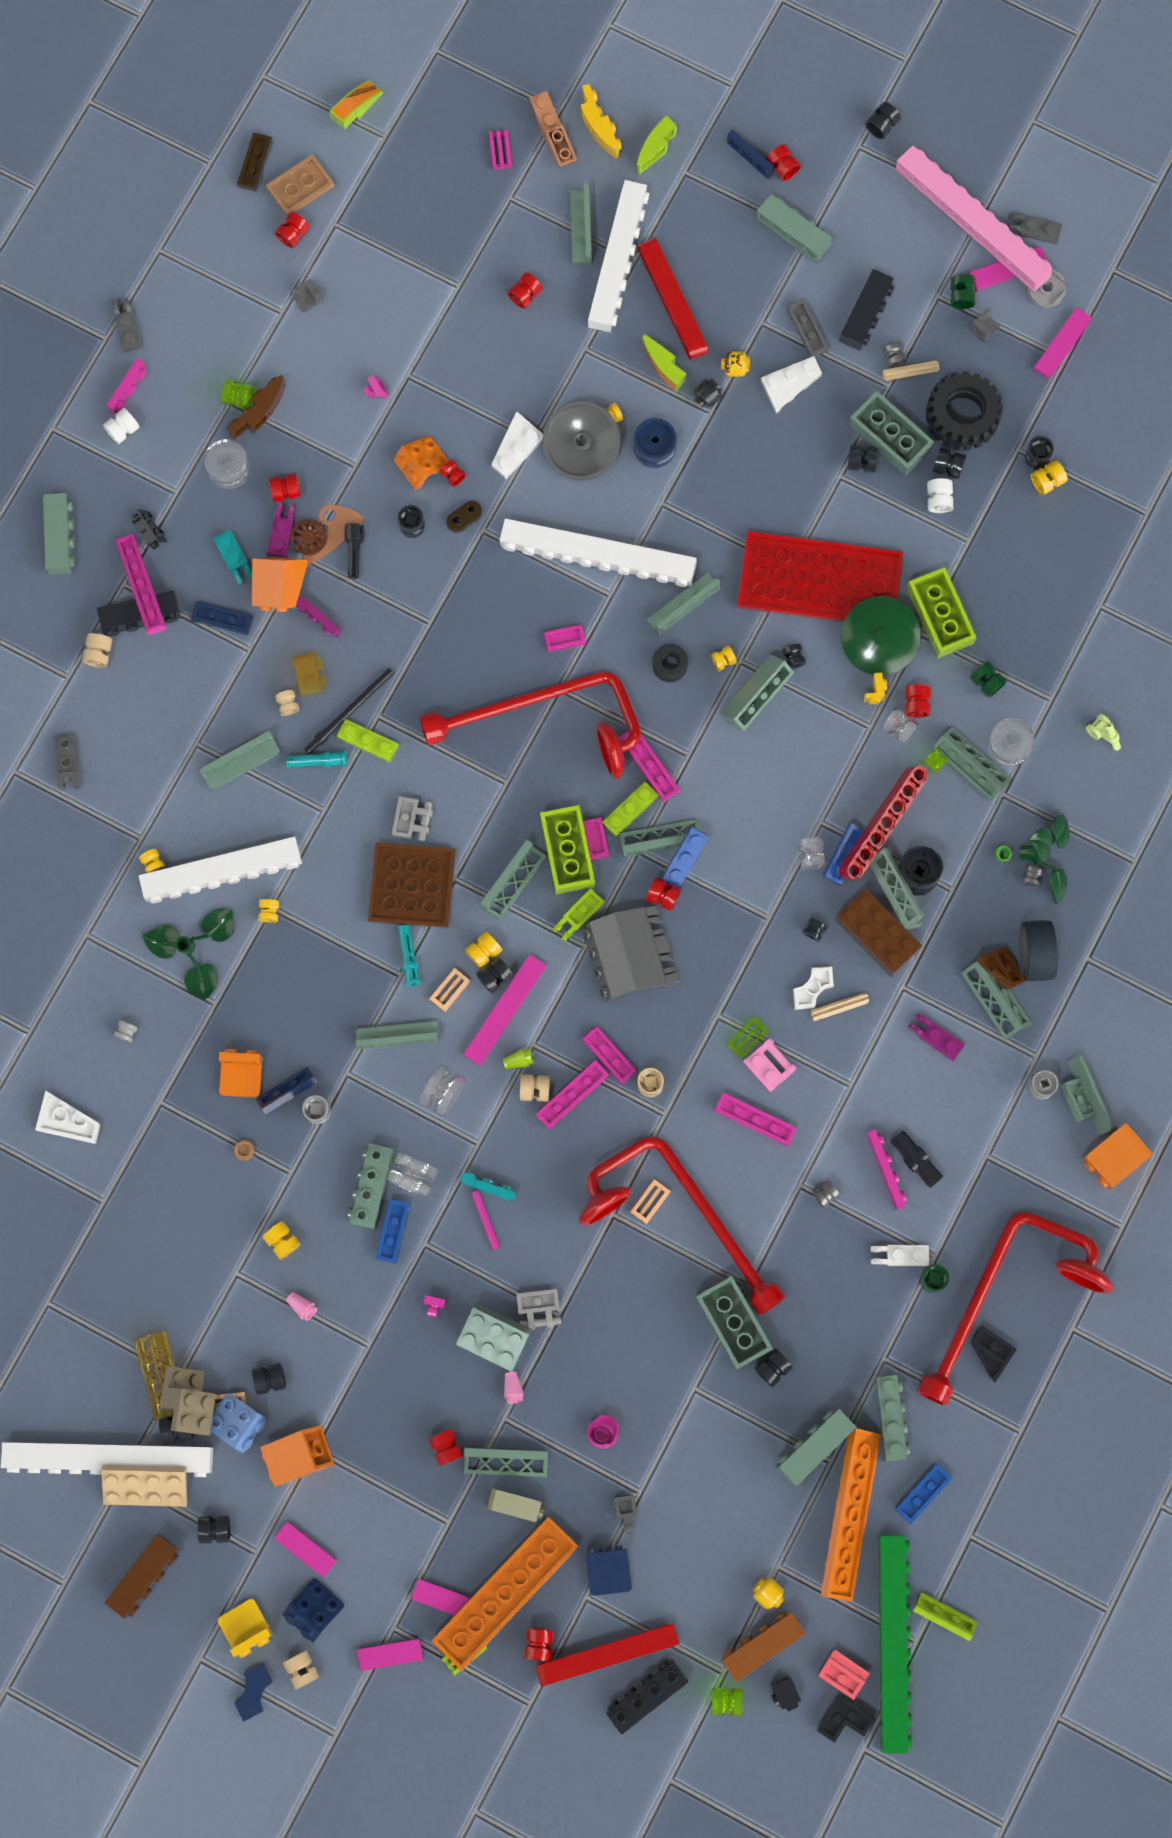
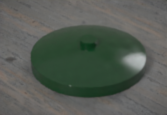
M877 596L863 600L848 613L841 630V643L846 657L857 669L870 675L882 673V676L902 670L913 660L920 645L921 633L917 618L908 606L891 597Z

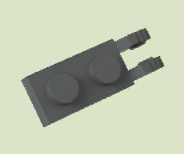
M1018 213L1009 214V220L1022 224V227L1016 224H1007L1012 233L1047 243H1058L1062 224L1023 216Z
M124 298V305L127 309V312L120 313L117 300L112 301L124 353L143 348L129 298Z

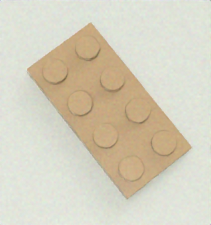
M102 1466L104 1505L187 1507L186 1467Z

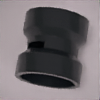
M792 644L782 649L783 655L787 658L786 663L791 669H796L806 664V659L801 653L803 650L801 644Z

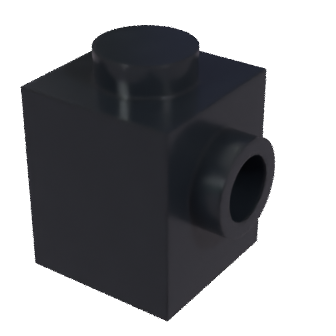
M790 1676L771 1684L774 1692L771 1697L776 1707L780 1706L782 1710L786 1709L788 1712L799 1706L798 1702L801 1699Z

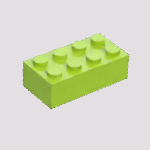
M945 567L908 582L906 589L937 659L974 644L977 637Z
M580 806L541 812L540 818L556 895L595 887Z

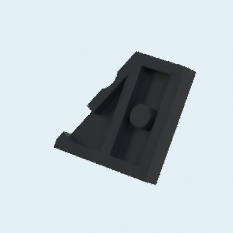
M984 1326L980 1327L970 1343L994 1383L998 1380L1017 1348Z

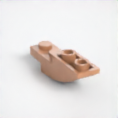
M545 91L530 97L529 101L535 113L538 126L559 168L577 161L548 92Z

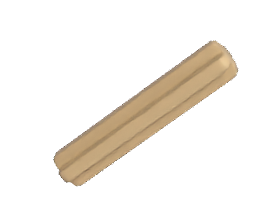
M936 360L885 369L882 374L884 381L939 372L940 365Z
M864 992L811 1010L812 1019L816 1021L867 1004L869 1002L868 995Z

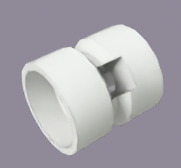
M125 408L115 414V419L110 418L103 424L106 432L117 444H120L127 438V433L132 434L140 428Z
M933 479L927 482V494L931 496L928 498V510L933 513L952 511L953 497L950 495L953 494V482L949 479Z

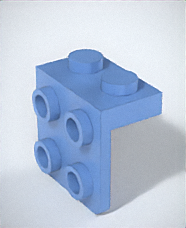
M227 1393L213 1413L210 1431L244 1454L252 1446L256 1435L265 1427L267 1418L231 1393Z

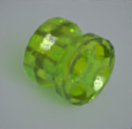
M936 749L926 759L924 764L930 766L932 772L937 774L949 759L940 755V751Z

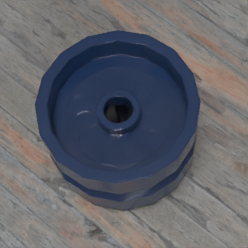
M651 418L643 421L634 433V453L636 458L643 465L650 468H659L667 465L676 453L677 435L674 427L661 418Z

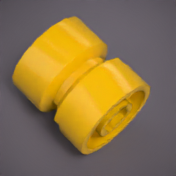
M1057 460L1051 461L1044 466V469L1039 468L1030 475L1034 487L1041 495L1049 493L1054 489V486L1059 487L1068 480L1064 468Z
M486 931L477 938V944L472 943L464 949L466 954L480 969L488 964L490 961L489 957L495 958L503 951L500 945Z
M284 1221L277 1223L262 1237L269 1246L274 1247L273 1252L280 1260L291 1254L301 1244L294 1234H289L290 1229Z

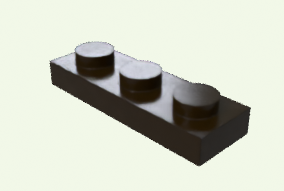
M253 132L238 178V187L252 191L257 190L272 143V137Z

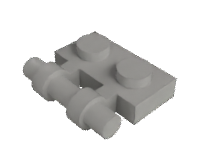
M399 796L391 835L412 840L413 832L419 833L417 841L425 842L426 835L429 834L430 830L428 825L433 815L431 810L433 803L425 802L424 808H418V799ZM416 815L422 816L420 826L415 825Z
M557 1289L516 1294L519 1315L527 1314L528 1319L520 1321L521 1325L534 1330L535 1327L547 1326V1328H551L553 1325L561 1324V1316L552 1317V1311L560 1310ZM545 1312L546 1318L534 1319L533 1313Z

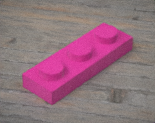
M136 358L106 406L111 414L115 415L125 407L129 395L132 396L136 390V384L144 378L146 374L144 361Z

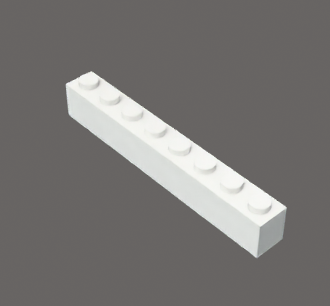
M628 180L624 181L588 318V328L611 333L612 326L616 327L618 315H615L616 310L621 308L623 299L620 297L621 291H625L627 285L625 275L630 273L632 262H629L630 256L635 254L636 245H634V241L640 235L639 221L643 222L645 210H643V206L648 204L650 193L647 192V185Z
M295 837L142 874L139 875L146 902L158 903L162 901V898L170 897V899L182 896V893L189 892V894L200 892L202 888L209 887V889H214L226 882L228 884H235L240 882L242 878L255 879L259 877V874H275L279 872V869L283 868L288 870L295 869L299 864H302L297 840Z

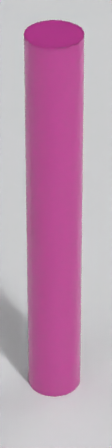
M479 1190L474 1191L471 1195L492 1250L500 1248L499 1242Z

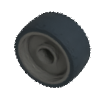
M1036 920L1023 922L1020 926L1019 946L1022 973L1025 981L1055 979L1058 956L1056 934L1052 921Z

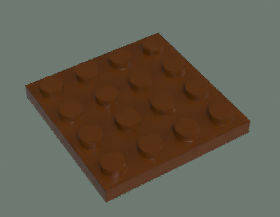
M376 843L368 922L449 928L456 850L452 848Z

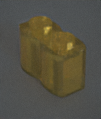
M316 652L294 656L293 662L301 697L325 693L324 687H327L325 675L321 676L320 669L323 668L322 658L317 657Z

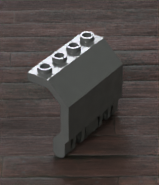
M658 905L612 913L593 920L583 927V938L589 948L588 955L593 962L594 976L598 979L599 993L604 1003L613 1002L618 997L634 991L658 986L665 987L680 982L678 973H674L677 972L676 966L664 969L662 966V962H669L674 959L673 955L669 954L672 951L667 935H663L666 934L665 929L652 930L650 926L662 921L661 916H658L660 915Z

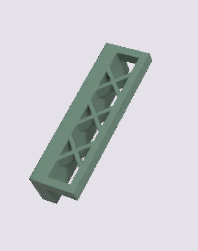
M583 183V189L570 190L572 264H592L589 183Z
M707 572L694 582L692 586H689L647 619V623L660 636L720 589L721 582L718 578L713 579Z
M954 727L945 732L932 747L990 801L1012 780Z
M267 731L199 770L211 791H214L281 754V751L270 731Z
M698 819L619 833L623 857L678 848L686 835L682 833L686 826L694 825L696 829L700 830ZM669 829L678 833L676 836L663 837L665 831ZM648 833H653L658 837L656 840H643ZM633 836L639 840L637 843L626 845L624 838Z
M526 840L480 903L481 908L501 921L547 856L537 850L533 843ZM532 851L540 859L536 864L528 865L527 857ZM526 869L527 877L525 880L516 881L515 873L518 870ZM515 885V894L505 897V887ZM503 901L504 909L500 914L491 909L494 902Z
M884 848L876 854L870 863V867L905 929L918 928L922 924L921 919L925 915L889 850Z
M977 961L961 972L1005 1040L1032 1024L1011 991L1000 984ZM976 969L979 974V981L973 980L969 972ZM982 986L989 989L990 998L984 997ZM994 1003L1001 1007V1015L994 1012ZM1005 1020L1010 1021L1014 1027V1030L1009 1033L1004 1027Z
M437 1021L356 1029V1047L358 1050L439 1042Z
M464 1448V1474L547 1477L548 1452ZM469 1457H478L483 1465L477 1470H469ZM493 1458H499L504 1464L498 1471H493L487 1465ZM502 1458L510 1460L506 1463ZM514 1459H520L525 1465L519 1472H514L508 1466ZM523 1459H528L531 1461L526 1464ZM534 1460H544L543 1473L534 1472L529 1465ZM484 1466H486L489 1470H481V1469H482ZM505 1467H507L510 1471H502V1470H503ZM526 1468H528L530 1472H522V1471L525 1470Z

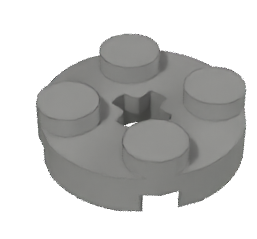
M1052 269L1050 278L1035 292L1028 287L1027 294L1036 305L1044 309H1050L1058 305L1065 297V278L1061 273ZM1043 285H1050V292L1044 291Z

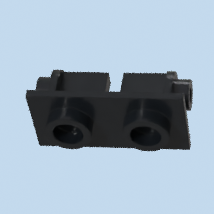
M137 509L138 514L132 516V523L139 533L147 531L142 535L147 545L152 547V549H156L159 546L158 542L166 543L165 534L154 523L153 515L149 511Z

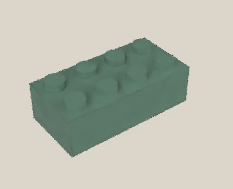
M878 391L849 420L848 426L869 445L878 448V453L904 476L932 450L934 441Z
M732 1276L695 1297L735 1370L773 1350Z
M840 1409L828 1411L822 1417L824 1422L820 1426L815 1424L807 1432L810 1436L806 1440L800 1439L792 1447L794 1451L790 1455L786 1453L777 1461L780 1464L777 1469L793 1486H797L856 1428Z

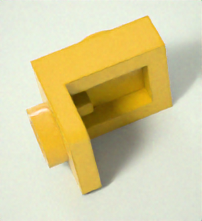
M874 673V693L864 694V703L869 702L870 705H874L884 700L887 681L883 679L882 673Z

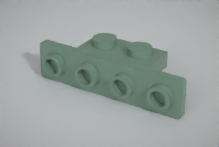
M1078 1055L1068 1060L1075 1079L1060 1086L1076 1122L1092 1117L1100 1135L1114 1130L1112 1120L1107 1113L1083 1056Z

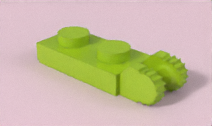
M589 889L563 915V918L553 928V931L557 933L568 922L572 927L562 937L564 941L568 940L575 931H578L605 904V901L592 889Z

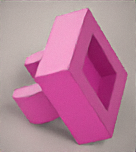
M372 375L367 379L370 383V386L364 389L367 397L370 396L372 399L379 396L384 399L389 395L381 378Z
M425 1295L424 1305L429 1306L427 1315L436 1318L438 1308L445 1309L446 1300Z

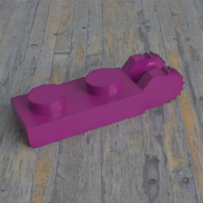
M278 502L267 550L268 556L287 558L291 541L290 534L294 525L295 505L290 504L288 519L281 518L284 506L283 503Z
M300 595L298 596L296 607L302 613H309L307 617L313 623L319 622L323 626L321 629L329 637L334 635L338 638L342 634L340 629L307 599Z
M917 1013L915 1018L924 1024L927 1029L923 1032L914 1024H909L908 1028L918 1035L922 1041L949 1060L954 1061L965 1044L934 1022H930L927 1018Z

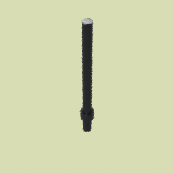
M388 668L322 732L319 731L314 736L315 739L304 748L306 753L310 754L320 744L323 745L328 740L327 737L377 691L394 672Z

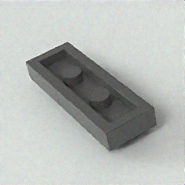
M805 299L788 305L786 310L810 357H816L829 351V347Z

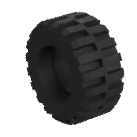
M963 371L962 375L956 372L952 373L951 378L946 376L942 378L941 383L935 385L926 408V422L929 423L928 428L930 432H935L934 438L937 441H944V446L952 445L954 450H959L960 447H964L965 451L971 450L972 446L975 448L981 447L983 442L987 443L991 436L995 434L1001 419L1003 405L1000 404L1002 400L1000 394H996L997 388L995 385L990 386V380L986 377L981 379L979 378L980 374L977 373L973 376L969 375L967 371ZM967 398L979 406L982 417L973 424H960L948 415L946 405L953 399Z

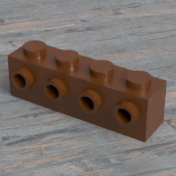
M157 1534L105 1601V1604L125 1619L128 1616L132 1618L139 1609L137 1605L141 1599L146 1600L153 1591L151 1586L155 1581L159 1583L165 1576L164 1570L168 1564L172 1566L178 1559L179 1555L177 1553L180 1549L161 1534Z

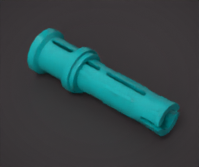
M343 749L342 752H330L327 750L323 754L286 755L287 768L323 765L326 768L340 765L347 767L346 749Z
M410 925L398 926L397 930L403 957L401 969L404 971L406 981L404 986L414 987L421 985L422 980L419 979L418 973L419 963L415 961Z

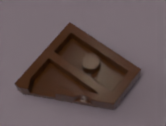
M1007 946L976 959L1007 990L1026 982Z

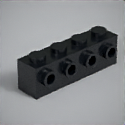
M666 1660L657 1667L659 1672L653 1676L651 1673L641 1680V1686L637 1689L633 1686L624 1693L626 1697L622 1701L615 1700L607 1707L609 1711L606 1712V1715L621 1735L689 1683L674 1661L669 1663Z

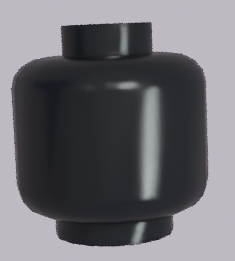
M712 378L711 380L704 379L694 390L696 396L694 400L702 408L705 405L711 408L722 397V388Z

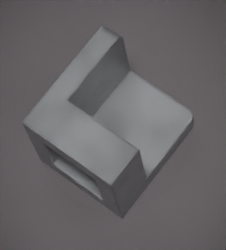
M312 279L307 280L292 290L293 298L302 312H306L323 302L322 295Z
M989 308L972 323L970 330L983 343L1000 328V325L990 317L991 310Z

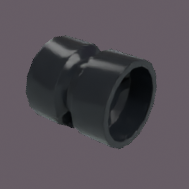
M883 102L876 109L875 114H872L865 122V126L873 136L878 139H884L891 131V126L895 127L901 120V115L894 106Z
M1037 436L1030 441L1025 453V461L1030 468H1044L1049 463L1054 451L1052 441L1044 436Z
M851 445L848 470L859 471L863 469L864 472L875 473L878 448L866 447V449H863L862 446ZM862 456H867V462H862Z
M940 448L932 472L941 475L947 473L948 477L959 480L966 455L959 453L951 454L950 450Z
M408 505L403 507L398 513L400 530L404 536L416 538L423 533L425 528L424 517L418 507Z
M499 956L489 962L488 968L483 967L475 973L491 994L500 988L501 982L506 983L514 977Z
M776 1348L767 1355V1361L762 1360L754 1368L772 1388L781 1380L780 1375L785 1376L793 1369L791 1363Z
M281 1363L269 1365L268 1370L264 1367L252 1369V1377L257 1395L267 1394L270 1389L274 1391L286 1389V1380Z
M171 1416L159 1419V1430L164 1446L176 1443L177 1439L183 1442L194 1438L193 1433L171 1431L173 1419Z
M229 1515L216 1516L214 1520L211 1516L198 1518L199 1544H211L213 1540L217 1543H230L231 1526Z

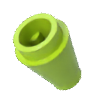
M522 1048L503 1058V1063L506 1070L530 1067V1064L534 1063V1058L530 1048Z

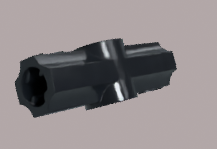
M904 1130L890 1141L901 1154L903 1161L914 1173L916 1172L929 1188L943 1178V1175L931 1163L928 1154L920 1146H917Z

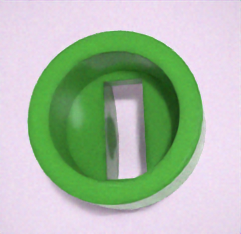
M1003 845L996 848L994 856L999 862H1005L1011 858L1012 852L1008 846Z

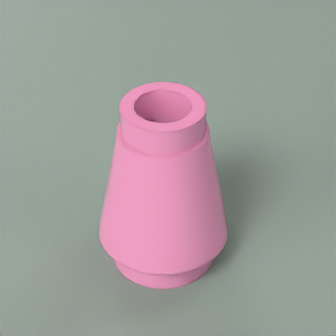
M292 1292L286 1299V1302L289 1303L297 1315L306 1321L310 1320L317 1311L314 1302L295 1292Z
M517 1372L505 1373L504 1399H506L507 1404L522 1402L524 1392Z

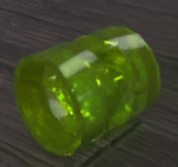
M226 379L221 392V403L230 406L236 403V406L246 410L252 404L251 398L254 395V386L246 383L239 385L238 381Z
M712 1687V1716H724L725 1712H728L729 1716L742 1717V1688H730L726 1692L724 1688Z

